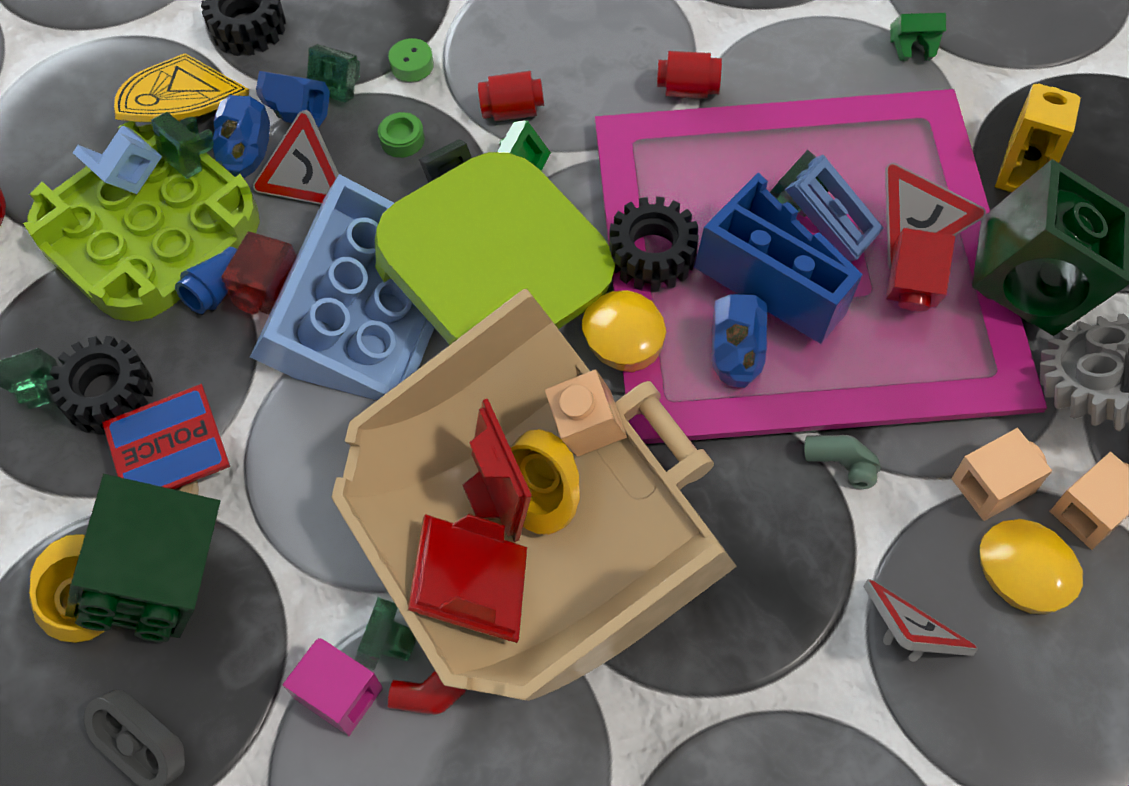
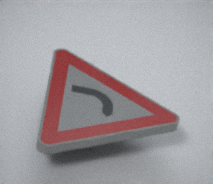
M304 110L298 113L254 181L253 188L257 193L322 204L323 199L339 173L309 111Z
M890 163L885 168L887 257L890 270L894 244L903 228L956 236L986 216V210L978 204L896 163Z
M868 579L864 584V589L889 627L884 635V644L890 645L895 638L902 647L912 650L909 655L910 661H917L924 652L974 656L978 650L974 643L874 580Z

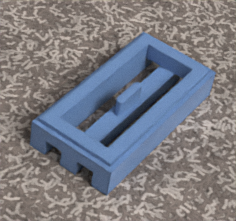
M822 154L814 158L808 164V169L803 170L797 176V181L791 183L785 190L822 235L846 259L852 262L860 257L884 228ZM816 177H818V178L820 179V181L825 185V187H826V188L830 191V193L835 197L834 200H833L832 197L827 193V191L823 188V186L818 182V180L816 179ZM846 214H849V216L854 220L858 227L863 231V235L851 222V220L847 217Z

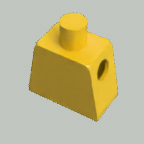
M1042 84L1032 85L1012 132L995 184L996 188L1013 192L1051 159L1058 163L1060 162L1074 133L1081 97L1056 87ZM1029 146H1033L1041 152L1042 157L1039 160L1030 161L1024 158L1025 151H1028Z

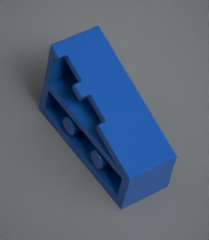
M758 172L704 226L694 268L737 294L756 295L767 303L768 313L822 344L847 314L863 274L820 232L812 235L796 219L799 211L789 202L781 204L766 189L768 181Z

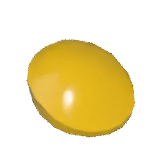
M629 290L609 292L591 304L585 310L582 319V331L590 350L602 363L616 370L635 372L645 369L656 361L663 349L666 336L664 318L655 304L642 294Z
M541 429L528 430L510 446L532 495L523 527L536 534L550 535L567 527L575 516L580 500L579 473L572 452L559 437Z
M1016 519L1000 522L983 536L979 550L980 564L985 578L993 590L1009 605L1030 614L1046 615L1067 607L1078 597L1083 587V569L1074 551L1054 531L1037 522Z
M83 534L68 535L50 543L36 558L30 573L29 597L35 621L49 636L59 641L83 642L92 640L105 632L80 627L75 624L76 618L65 616L70 585L85 537Z

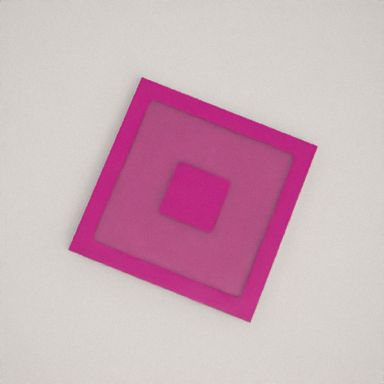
M955 89L595 116L608 245L611 223L614 224L615 214L618 211L624 214V205L631 201L638 208L639 198L648 197L649 205L656 204L657 196L665 197L664 206L669 207L674 200L680 203V213L685 209L692 213V222L697 221L699 249L704 226L758 172L768 181L766 189L781 204L789 202L799 211L796 219L814 235L820 231L785 189L791 183L797 181V176L803 170L808 169V164L814 158L822 154L884 228L860 257L851 262L863 275L847 314L822 344L767 312L766 362L760 375L745 388L728 386L719 379L712 366V325L715 300L737 293L696 268L693 271L689 270L688 278L683 283L676 278V287L668 290L665 282L660 283L659 292H651L650 283H644L642 291L635 289L634 278L625 284L620 280V271L613 273V291L629 290L642 294L651 300L662 314L666 327L663 349L656 361L642 370L635 372L622 371L625 394L637 385L651 381L661 394L659 401L689 440L1044 413L1047 409L1021 317L972 288L981 220L956 235L947 295L937 307H930L928 311H910L899 307V301L886 299L890 276L887 257L885 168L888 164L896 163L978 204L986 210V214L990 212ZM816 177L818 182L823 186V188L834 200L835 197L830 193V191L825 187V185L820 181V179ZM846 214L847 217L851 220V222L856 226V228H857V229L861 232V234L863 235V234H864L863 231L858 227V225H857V224L854 222V220L849 216V214ZM649 235L636 240L635 246L648 253H661L669 250L672 247V243L664 237ZM726 330L727 341L737 346L748 335V331ZM753 350L745 354L743 361L745 369L751 367L754 362L755 353ZM637 414L628 421L645 444L664 443L643 414Z

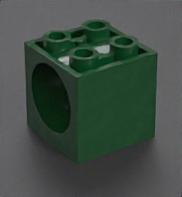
M1053 159L988 212L981 220L972 288L1053 337L1129 285V207Z
M103 473L70 585L65 616L76 618V625L95 631H109L112 625L134 629L136 637L153 642H167L170 636L180 638L195 610L221 500Z

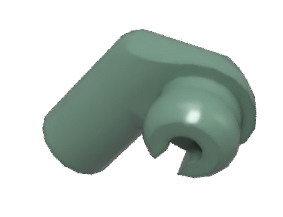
M850 435L806 436L804 448L807 462H839L849 471L848 479L850 484L858 489H869L877 483V473L881 470L879 459L857 438Z

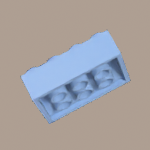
M341 174L337 176L323 199L250 358L295 379L373 400L380 399L418 370L434 327L392 279L383 282L375 268L376 228L382 214L394 202Z

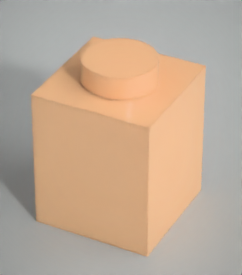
M596 369L545 389L560 438L577 457L627 438L611 390Z
M1016 428L966 455L951 479L981 519L986 521L1036 493L1050 475L1052 469L1048 466L1042 450L1035 443L1028 441L1022 432Z
M1111 451L1067 489L1049 511L1091 550L1129 517V464L1122 462Z

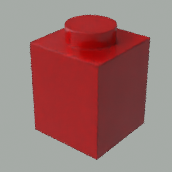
M903 228L894 244L886 299L899 301V307L910 311H928L930 307L936 308L947 295L956 236Z

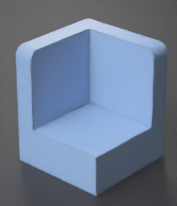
M125 126L120 127L103 154L77 145L73 151V154L105 183L138 194L162 158L155 149L132 129Z

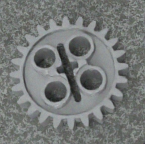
M1122 313L1118 315L1117 321L1109 322L1106 318L1098 316L1097 325L1094 326L1079 321L1077 322L1076 332L1064 329L1060 332V339H1049L1048 349L1041 351L1040 385H1044L1045 397H1055V408L1060 409L1071 406V418L1074 419L1090 414L1092 415L1091 425L1097 426L1107 419L1114 421L1115 430H1121L1129 422V393H1124V386L1127 384L1129 376L1128 317Z

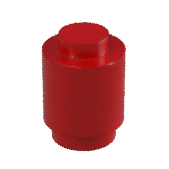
M668 51V60L658 61L657 87L666 88L665 97L708 99V94L719 95L722 58H713L711 53Z
M531 70L488 76V81L478 82L479 102L483 119L494 117V121L497 122L537 116L536 107L545 106L541 78L533 79Z

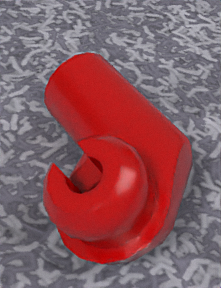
M436 671L423 683L394 679L389 689L388 708L431 715L441 714L454 704L466 692V689L445 686Z

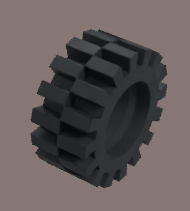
M207 0L201 3L203 10L201 12L212 41L216 46L219 45L220 49L225 53L231 49L233 55L240 56L241 51L246 50L247 56L255 55L254 48L260 47L261 51L264 52L269 49L268 41L275 45L279 41L278 34L283 35L285 32L284 24H286V19L280 0ZM254 12L247 17L235 18L243 13Z
M656 196V204L650 205L648 197L639 198L638 208L634 206L632 201L624 205V214L618 211L614 216V224L611 223L609 247L615 263L614 272L620 271V280L625 284L634 278V288L641 291L644 283L651 284V292H659L660 283L665 282L668 290L676 287V278L683 283L688 278L689 270L693 271L699 240L697 221L692 222V213L688 209L680 213V203L674 200L669 207L664 206L665 197ZM656 235L669 240L672 243V247L661 253H648L637 248L635 241L644 236Z
M97 336L88 338L89 346L85 348L78 341L71 345L76 353L69 356L63 351L58 357L63 366H52L50 374L54 378V380L48 381V389L53 394L51 395L52 400L74 426L77 425L81 431L90 433L93 428L98 435L105 434L102 422L148 405L149 403L144 396L153 397L154 389L149 383L153 382L151 374L135 349H132L129 343L121 340L118 344L112 336H105L103 344ZM108 373L119 374L117 383L105 394L90 398L84 396L88 385L97 377Z

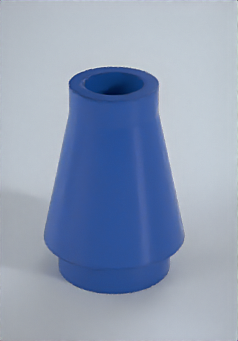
M229 246L222 253L181 272V280L175 284L176 292L183 303L198 314H203L207 310H215L241 274L249 268V264L239 250Z

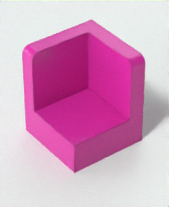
M322 638L315 640L282 684L296 701L347 736L351 735L383 690L382 685L372 671Z

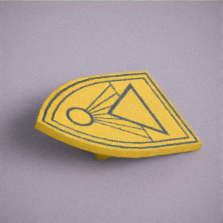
M184 53L146 68L128 78L118 89L115 96V119L164 123L176 121L184 127L187 119L218 109L219 103L229 95L248 96L249 89Z

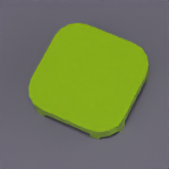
M128 121L121 125L132 129L162 156L138 194L105 183L87 166L53 191L42 181L30 193L34 202L27 216L28 222L23 224L44 256L102 312L116 320L135 322L150 319L172 307L180 300L175 284L181 280V272L222 253L229 246L241 252L255 237L260 223L258 207L249 185L241 174L236 177L233 176L187 137L182 124L176 121L137 126L135 121Z
M488 152L473 157L396 201L382 214L376 228L375 268L383 282L392 279L449 345L523 289H528L552 322L560 329L585 312L591 304L606 294L615 269L610 247L600 232L540 169L525 158L507 152Z

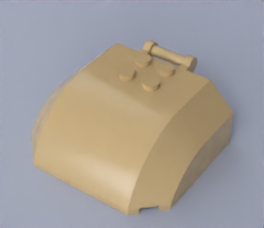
M528 289L521 290L349 422L345 442L350 445L345 470L343 478L336 477L331 497L442 683L449 687L526 701L555 691L601 666L645 636L737 567L680 491L688 483L695 482L706 475L712 469L714 462L704 449L697 450L659 401L661 398L659 391L651 381H646L637 385L615 402L627 438L579 457L572 452L579 473L580 500L575 516L568 526L550 535L536 534L523 527L520 539L516 542L513 541L512 536L507 537L506 532L504 534V540L527 547L520 635L517 643L408 611L424 515L427 514L451 523H455L468 514L475 516L462 484L479 472L471 455L472 449L469 442L474 439L478 412L481 409L482 400L488 398L509 446L528 430L541 429L551 432L560 438L545 389L590 372ZM635 415H644L679 461L678 464L667 472L628 422ZM483 518L502 525L499 518Z

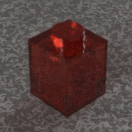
M250 231L247 232L221 277L236 307L250 314L262 312L270 315L297 257L292 244Z

